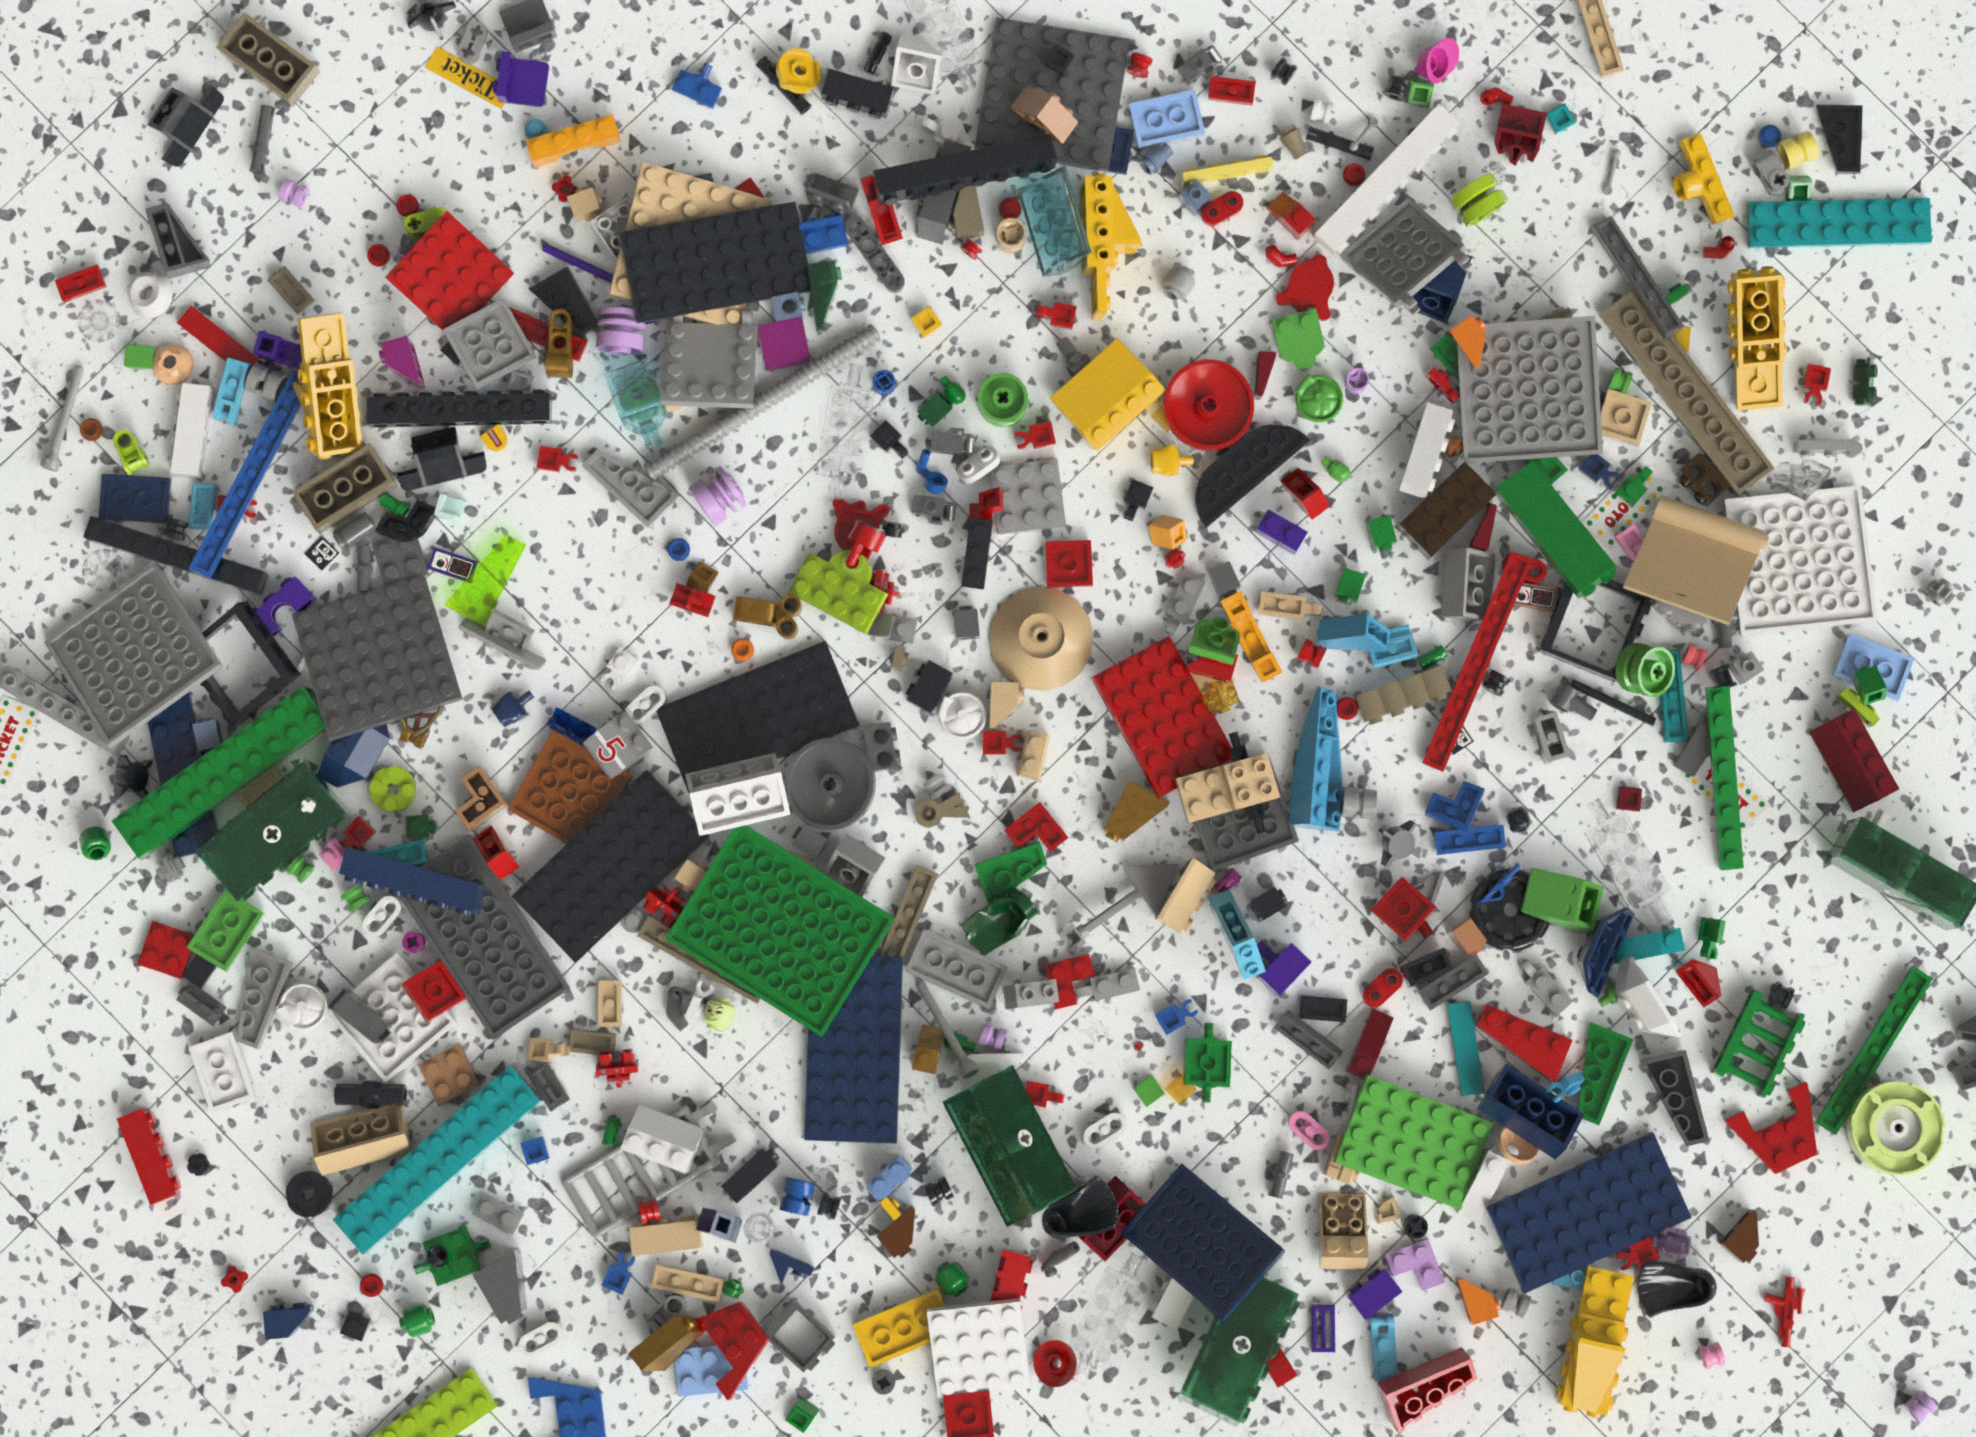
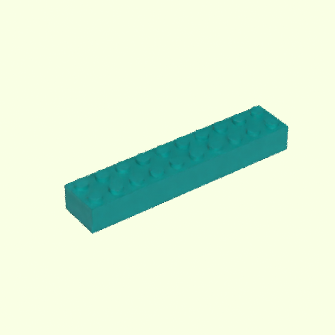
M513 1065L508 1066L332 1220L362 1255L367 1254L539 1105L543 1099Z

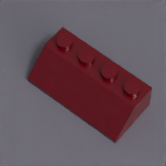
M1855 708L1809 731L1811 738L1853 813L1899 790L1896 781Z

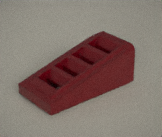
M1259 351L1257 354L1256 400H1261L1264 395L1277 352Z
M1491 504L1487 509L1469 544V548L1484 552L1489 549L1497 510L1496 504Z

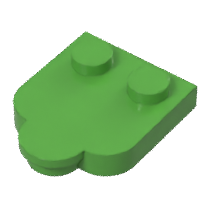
M1316 309L1271 319L1281 358L1288 362H1294L1295 366L1301 370L1311 368L1315 363L1316 356L1324 348V340Z
M1215 617L1212 620H1199L1196 623L1188 652L1233 665L1240 640V632L1236 628L1229 626L1228 621L1221 617Z

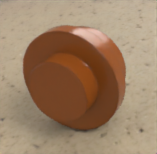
M86 419L80 426V434L88 441H96L103 434V426L97 419Z
M1454 436L1448 442L1445 451L1448 452L1447 455L1450 458L1454 455L1458 457L1463 452L1462 437Z

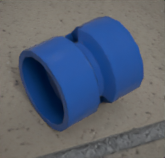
M786 1177L783 1189L786 1196L781 1198L779 1210L808 1216L811 1206L808 1199L813 1196L815 1184Z

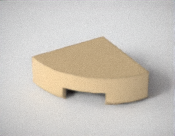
M1394 1195L1385 1199L1379 1206L1377 1224L1400 1218Z

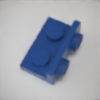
M837 213L825 215L824 219L819 220L807 218L798 224V228L802 231L806 255L849 246L842 215L838 216Z

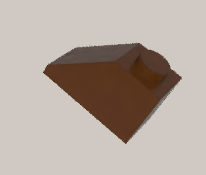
M913 1206L877 1235L879 1241L894 1258L898 1255L902 1258L912 1250L909 1245L913 1242L915 1208Z
M1748 1209L1719 1242L1740 1263L1750 1262L1757 1255L1756 1249L1759 1247L1757 1212L1753 1209Z

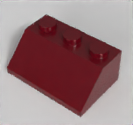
M1116 1175L1107 1183L1117 1198L1119 1218L1116 1226L1100 1234L1078 1236L1105 1262L1127 1240L1121 1234L1122 1230L1145 1205Z

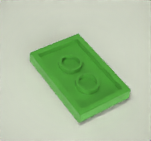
M225 889L186 948L223 971L228 972L265 913Z

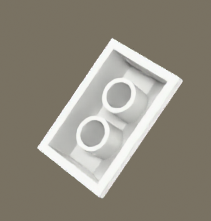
M639 1105L627 1129L620 1149L686 1174L689 1173L705 1129Z

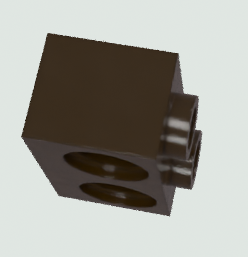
M1700 452L1676 473L1679 483L1684 488L1689 487L1694 493V499L1701 505L1705 504L1706 507L1731 486ZM1690 467H1694L1698 470V478H1693L1690 476ZM1705 484H1710L1714 487L1715 492L1713 495L1705 492Z

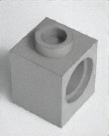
M1752 651L1729 665L1730 671L1740 685L1765 670Z

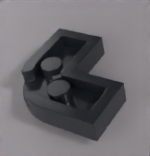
M417 500L406 518L386 511L375 528L376 532L400 542L414 541L422 537L429 529L436 517L434 515L436 507Z

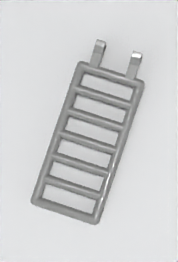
M710 1102L692 1113L687 1105H683L668 1115L678 1119L684 1116L686 1122L700 1127L697 1121L718 1110L714 1102ZM703 1133L699 1144L709 1161L699 1167L693 1161L689 1173L679 1179L676 1178L671 1168L658 1164L669 1185L659 1191L656 1190L638 1157L635 1154L620 1149L623 1142L563 1177L561 1184L592 1237L598 1238L638 1214L637 1202L612 1161L614 1157L623 1152L649 1195V1197L642 1201L647 1202L650 1198L655 1197L658 1202L720 1164V1159L716 1153L735 1143L736 1139L731 1133L711 1145ZM603 1164L629 1206V1209L619 1215L616 1214L592 1172ZM583 1176L609 1218V1221L599 1227L595 1224L572 1184Z

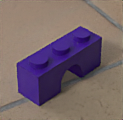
M262 331L258 332L253 353L258 358L300 369V363H302L300 344L287 341L280 336Z
M296 576L285 579L280 584L281 588L275 594L273 592L264 598L263 605L258 609L254 608L274 637L283 630L275 618L276 612L280 607L288 605L296 612L305 610L317 599Z

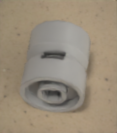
M255 363L247 376L245 389L257 395L262 393L264 398L276 402L287 382V375L276 370L270 372L269 367Z
M1344 787L1341 817L1354 818L1358 814L1361 819L1374 820L1377 790L1363 789L1362 792H1359L1357 788Z

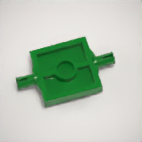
M1204 1023V1037L1198 1039L1185 1038L1183 1085L1202 1088L1201 1102L1211 1103V1089L1216 1087L1229 1088L1231 1079L1232 1041L1219 1040L1213 1037V1023Z
M464 1226L422 1242L425 1253L430 1247L436 1245L446 1249L448 1260L443 1267L431 1266L426 1257L425 1262L413 1265L416 1275L429 1270L433 1274L436 1286L439 1287L482 1270L479 1262V1251L491 1248V1244L488 1238L475 1243L470 1236L468 1227Z

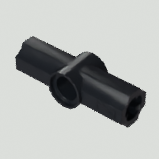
M367 1080L362 1081L361 1084H336L334 1088V1103L336 1105H359L362 1108L377 1109L380 1105L401 1106L407 1102V1087L405 1084H382L378 1081Z

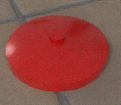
M1204 359L1189 363L1171 378L1165 389L1163 397L1165 421L1173 435L1191 448L1202 451L1224 449L1238 441L1251 424L1254 415V396L1246 378L1236 368L1225 362Z

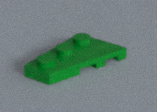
M1036 842L974 865L987 903L989 904L996 898L1008 895L1007 891L1009 889L1016 888L1047 865L1040 842Z

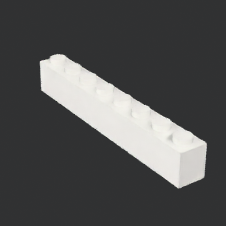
M1438 104L1315 233L1314 239L1332 256L1337 252L1343 253L1350 245L1348 243L1352 236L1357 238L1365 229L1363 225L1368 220L1372 222L1380 214L1379 208L1384 203L1386 205L1390 204L1396 197L1394 192L1399 187L1404 189L1412 180L1410 176L1413 172L1419 173L1427 164L1425 160L1430 155L1434 157L1442 149L1440 144L1445 139L1449 141L1458 132L1456 127L1459 121Z

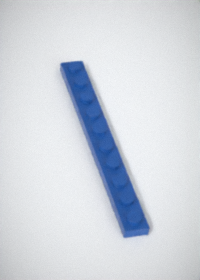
M292 370L198 549L189 567L190 571L209 580L213 576L301 407L293 388V382L299 381L297 371Z

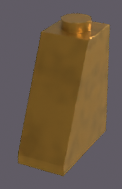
M1129 780L1103 831L1107 832L1105 836L1115 842H1118L1119 839L1124 841L1165 810L1170 802L1162 797L1158 799L1153 792Z
M922 1025L913 1061V1070L936 1074L944 1038L939 1027Z
M675 1315L628 1354L641 1371H666L701 1331L696 1326L697 1322L691 1316Z

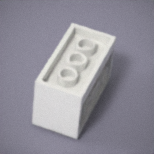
M775 753L685 774L699 836L790 815L781 771Z

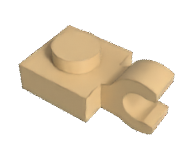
M529 1038L527 1057L529 1062H552L553 1055L570 1056V1047L563 1044L554 1045V1039Z

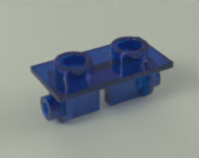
M558 707L555 708L553 716L549 718L546 724L550 726V730L553 729L563 735H569L570 739L580 743L581 746L597 729Z

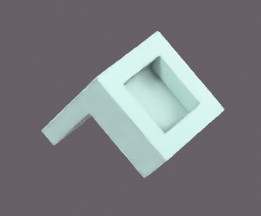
M440 493L434 515L439 519L460 524L466 502Z

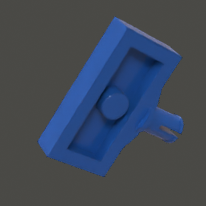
M704 63L699 75L691 74L681 69L672 87V91L714 110L723 88L711 83L707 79L713 66Z

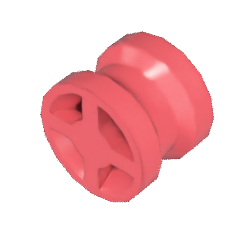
M1690 643L1684 653L1681 664H1690L1695 670L1699 671L1705 661L1708 650L1705 648L1699 649L1695 644Z

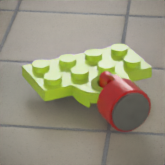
M860 519L859 521L856 520L848 535V538L855 541L852 550L838 552L833 555L829 562L809 552L788 593L796 595L804 602L867 635L888 596L887 593L869 584L872 578V567L868 561L873 551L879 552L887 537L886 533Z

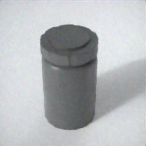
M364 512L341 526L338 531L335 530L332 533L339 547L345 552L348 550V547L351 548L374 534L376 527L368 514Z

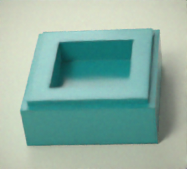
M1565 103L1549 111L1546 116V120L1555 135L1576 123Z

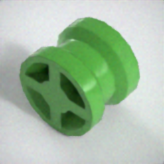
M1615 367L1609 380L1608 389H1618L1621 393L1626 394L1633 373H1624Z
M300 854L290 864L286 872L289 875L296 876L297 881L302 884L312 874L316 866L313 863L306 862L305 857Z
M361 885L349 889L340 896L343 901L347 902L350 912L361 908L370 901L368 896H364L362 893L363 888Z

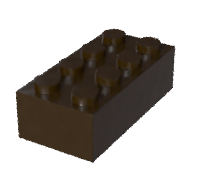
M1463 462L1397 526V529L1429 560L1480 512L1497 493L1466 462Z

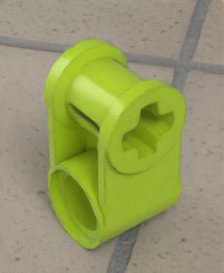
M436 207L408 215L404 221V227L408 235L413 239H420L446 211L445 208ZM414 223L418 224L417 230H413Z
M122 429L114 434L113 443L128 475L133 474V471L143 466H150L144 450L133 433ZM128 435L130 437V443L129 445L122 447L121 439L122 437Z

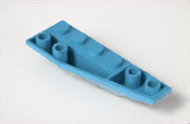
M1317 687L1308 710L1296 754L1292 778L1289 825L1305 829L1340 831L1343 778L1336 691Z

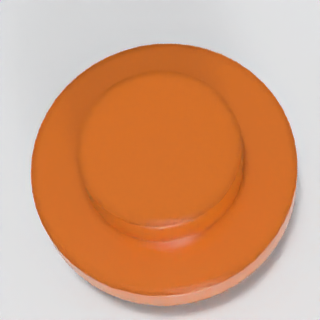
M741 638L732 644L731 653L736 660L747 661L754 654V646L748 639Z

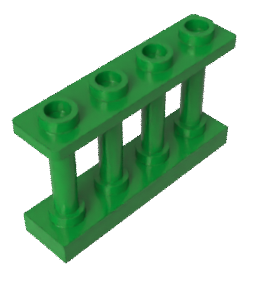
M1751 990L1711 1073L1718 1077H1724L1725 1074L1728 1075L1730 1073L1760 1088L1757 1096L1765 1098L1773 1092L1775 1088L1773 1081L1777 1074L1780 1075L1786 1064L1783 1060L1786 1054H1790L1794 1049L1796 1042L1793 1040L1797 1033H1801L1806 1021L1803 1020L1805 1014L1797 1013L1793 1018L1765 1004L1764 1000L1761 999L1763 993ZM1760 1011L1790 1026L1785 1038L1754 1024V1021L1751 1020L1754 1013ZM1751 1032L1779 1046L1780 1048L1775 1059L1744 1045V1042L1741 1041L1744 1033ZM1741 1053L1769 1067L1770 1069L1765 1079L1762 1080L1734 1066V1062L1731 1061L1734 1054Z

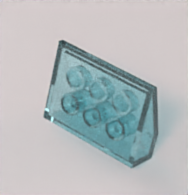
M1061 166L1017 190L1042 276L1062 275L1076 268L1091 254L1066 166Z

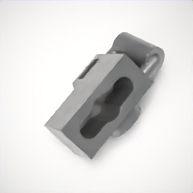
M1211 45L1205 50L1200 49L1182 64L1177 72L1190 85L1192 82L1195 83L1201 75L1208 79L1218 70L1216 65L1222 60V57L1214 45ZM1212 67L1214 70L1207 74L1206 71Z
M951 427L948 434L937 431V433H932L930 451L931 453L951 455L970 454L974 452L975 436L965 434L964 428ZM953 431H962V435H955ZM964 438H966L965 448H963Z
M914 494L911 513L916 515V517L927 516L929 524L943 525V521L951 522L955 520L956 504L953 502H946V499ZM945 506H947L946 516H944ZM932 517L941 518L940 522L932 521Z

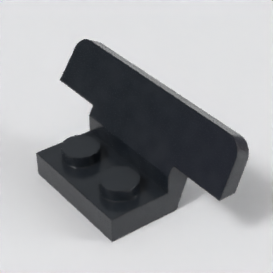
M210 85L200 101L197 102L187 94L171 87L147 124L173 141L161 160L174 167H179L183 164L224 102L223 94Z
M456 427L411 437L413 456L417 468L398 472L397 478L401 488L405 491H410L483 473L487 468L485 453L483 451L462 457Z

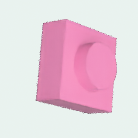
M334 838L327 843L318 855L335 871L342 864L345 849Z

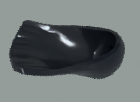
M1095 1175L1083 1187L1048 1206L1042 1215L1043 1229L1048 1235L1056 1239L1090 1236L1109 1231L1116 1226L1119 1218L1117 1198L1108 1184Z
M1646 1262L1640 1268L1641 1270H1639L1637 1291L1642 1308L1649 1318L1671 1310L1702 1306L1710 1302L1716 1295L1717 1283L1715 1278L1709 1271L1702 1268L1685 1267L1669 1262Z

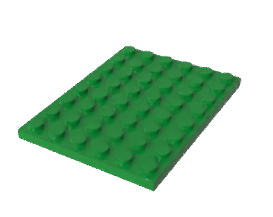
M743 825L733 828L665 939L823 1037L896 918L754 829Z

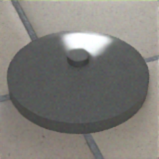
M838 738L818 739L801 748L790 762L785 779L786 796L794 813L806 824L823 830L843 829L860 820L871 806L876 790L875 772L867 755L855 744Z

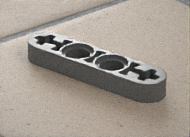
M859 217L849 218L846 221L845 230L851 241L885 288L891 293L901 292L905 286V279L866 223ZM851 224H861L859 229L862 235H864L865 232H867L868 234L862 236L859 239V241H856V239L859 238V235L855 230L852 232L850 231L852 229ZM866 240H871L875 244V248L870 252L864 251L862 248V244ZM880 258H884L888 262V266L884 270H879L875 266V262ZM893 268L894 271L891 272V275L895 280L900 279L899 286H890L891 280L888 275L885 278L882 275L887 274Z

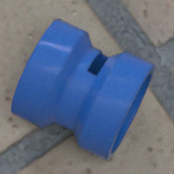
M880 370L875 373L873 387L877 394L888 396L894 392L896 381L890 371Z

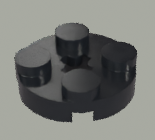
M304 1171L293 1176L286 1187L287 1204L295 1214L301 1217L318 1216L329 1208L333 1199L334 1188L325 1175L322 1176L320 1172ZM313 1188L314 1199L309 1198L306 1200L304 1190Z

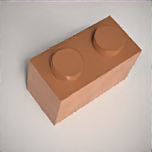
M1471 918L1464 920L1447 933L1463 956L1468 954L1474 956L1485 948L1483 944L1487 940Z

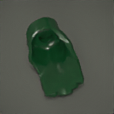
M1015 887L1007 891L1008 896L994 899L988 905L973 913L962 924L964 932L967 933L966 938L971 946H975L976 950H980V954L983 956L1018 937L1026 928L1029 920L1038 914V910L1030 897H1027L1025 893Z

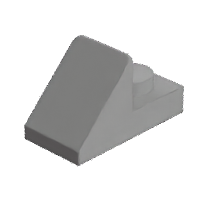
M878 613L868 632V636L913 644L917 621L895 617L893 614Z

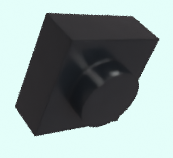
M1054 44L1044 62V66L1064 76L1075 54Z
M348 1311L340 1334L362 1342L371 1319Z

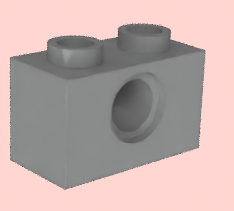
M1557 711L1531 720L1544 764L1570 756Z
M1056 979L1003 986L1006 1009L1059 1002Z

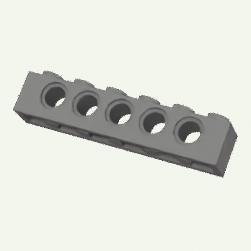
M6 665L0 675L1 689L107 752L116 756L120 755L130 736H127L110 748L103 740L86 710L11 666Z

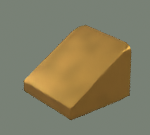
M698 562L689 575L686 586L708 593L719 572Z

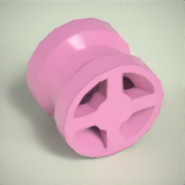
M1719 1342L1713 1343L1710 1347H1700L1701 1358L1706 1369H1710L1716 1364L1719 1366L1725 1365L1724 1354Z

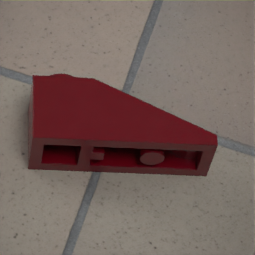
M1372 1008L1344 1070L1345 1072L1362 1080L1365 1074L1371 1075L1394 1017Z

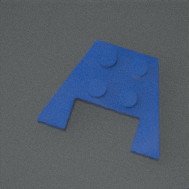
M528 1377L530 1399L555 1396L560 1437H607L601 1390L539 1379L537 1377Z

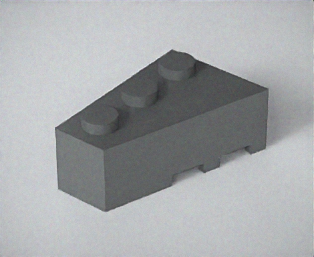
M168 203L145 209L166 278L171 279L211 268L209 258L189 234Z

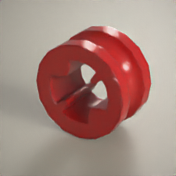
M967 238L965 240L966 244L961 245L960 249L971 259L976 260L977 254H981L983 251L976 243Z

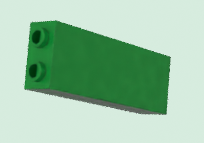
M1532 461L1495 487L1497 498L1578 599L1583 595L1588 597L1596 590V586L1600 583L1606 584L1614 578V573H1616L1614 562Z

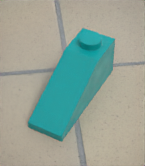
M1681 928L1625 938L1613 964H1618L1623 958L1634 957L1635 960L1685 951Z

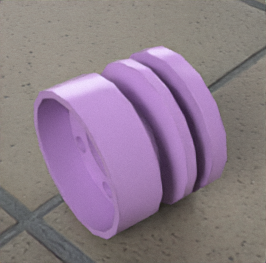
M721 466L715 468L720 476L718 480H716L711 472L708 473L711 481L709 486L700 479L688 487L715 527L727 519L724 511L725 507L728 506L734 513L738 512L733 504L735 500H737L742 508L747 505L742 490L731 474L723 470Z

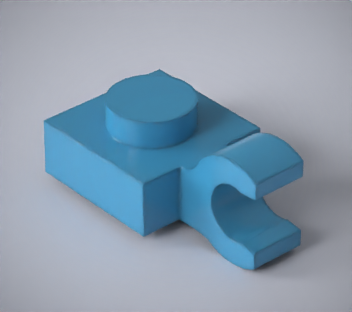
M1579 1071L1564 1077L1560 1082L1551 1083L1545 1091L1547 1093L1550 1091L1555 1092L1557 1095L1553 1101L1559 1102L1564 1095L1572 1096L1581 1089L1580 1084L1586 1078Z

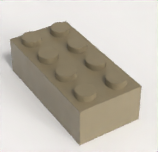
M245 12L242 13L216 47L221 55L291 107L297 103L320 73L314 63Z
M369 443L291 492L314 529L321 534L398 485L375 448Z

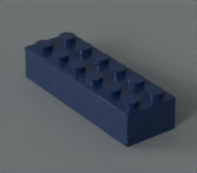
M346 847L339 874L345 875L344 880L361 885L363 880L367 882V887L384 891V887L389 888L388 893L406 897L407 893L412 894V900L427 904L430 899L434 901V906L450 910L451 906L456 907L455 912L472 916L473 912L480 913L487 889L486 886L349 847Z

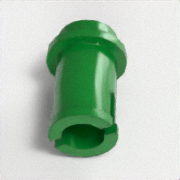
M387 492L379 500L380 506L385 507L395 513V515L405 517L409 511L407 502H401Z
M1435 645L1434 649L1417 657V660L1425 671L1439 661L1444 662V658L1448 657L1442 645L1438 647Z
M608 1116L607 1120H604L606 1125L601 1144L616 1146L619 1126H622L620 1118Z

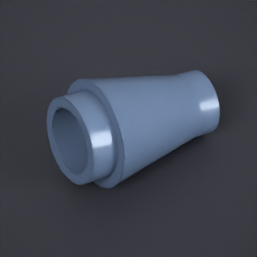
M1164 143L1162 146L1142 155L1139 164L1148 175L1156 174L1173 154V151L1168 144Z

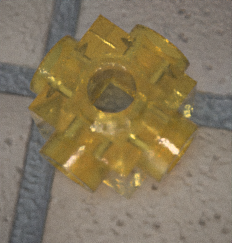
M1221 679L1208 683L1209 688L1202 690L1203 703L1209 709V712L1218 711L1221 714L1232 710L1231 705L1240 702L1233 680L1222 683Z

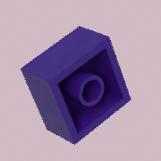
M1263 939L1257 944L1261 958L1267 963L1266 972L1261 973L1257 979L1277 997L1312 962L1293 943L1288 944L1280 953H1276Z

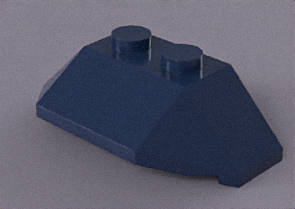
M387 724L333 740L324 754L317 777L336 788L367 779L390 740Z
M1626 907L1597 919L1594 930L1586 933L1587 940L1577 953L1578 960L1576 963L1588 993L1596 998L1599 997L1635 915Z

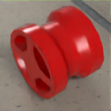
M1132 53L1130 58L1132 62L1127 67V72L1139 78H1148V67L1152 65L1153 59L1141 53Z
M655 1197L650 1198L647 1202L637 1201L641 1224H645L648 1220L652 1219L655 1221L660 1220L659 1208Z

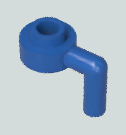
M923 449L916 471L925 479L924 487L930 493H943L946 490L948 479L943 474L930 472L926 468L931 451Z

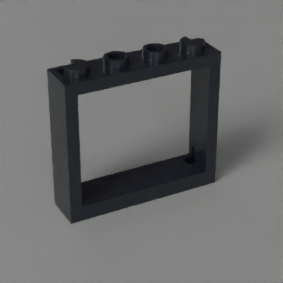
M1610 580L1608 583L1604 584L1602 582L1598 586L1639 602L1619 651V657L1622 650L1634 642L1635 636H1640L1644 627L1641 621L1644 614H1649L1652 603L1649 602L1650 597L1624 589V584ZM1565 583L1538 652L1614 683L1617 682L1615 673L1616 662L1612 672L1552 649L1573 592Z
M248 601L235 604L202 633L208 641L235 617H238L281 677L240 711L237 710L213 675L200 683L209 693L210 700L222 711L223 718L232 726L245 722L301 675Z

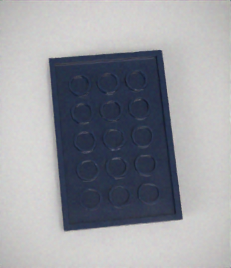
M1182 1163L1121 1232L1128 1241L1222 1322L1228 1319L1286 1252L1272 1238Z

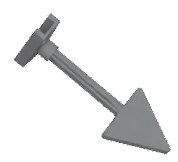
M1164 864L1124 868L1125 874L1135 886V889L1086 924H1080L1077 927L1071 924L1059 934L1060 938L1067 935L1068 941L1074 944L1069 950L1071 953L1075 952L1086 943L1084 939L1089 936V932L1139 897H1142L1151 911L1157 914L1179 865Z

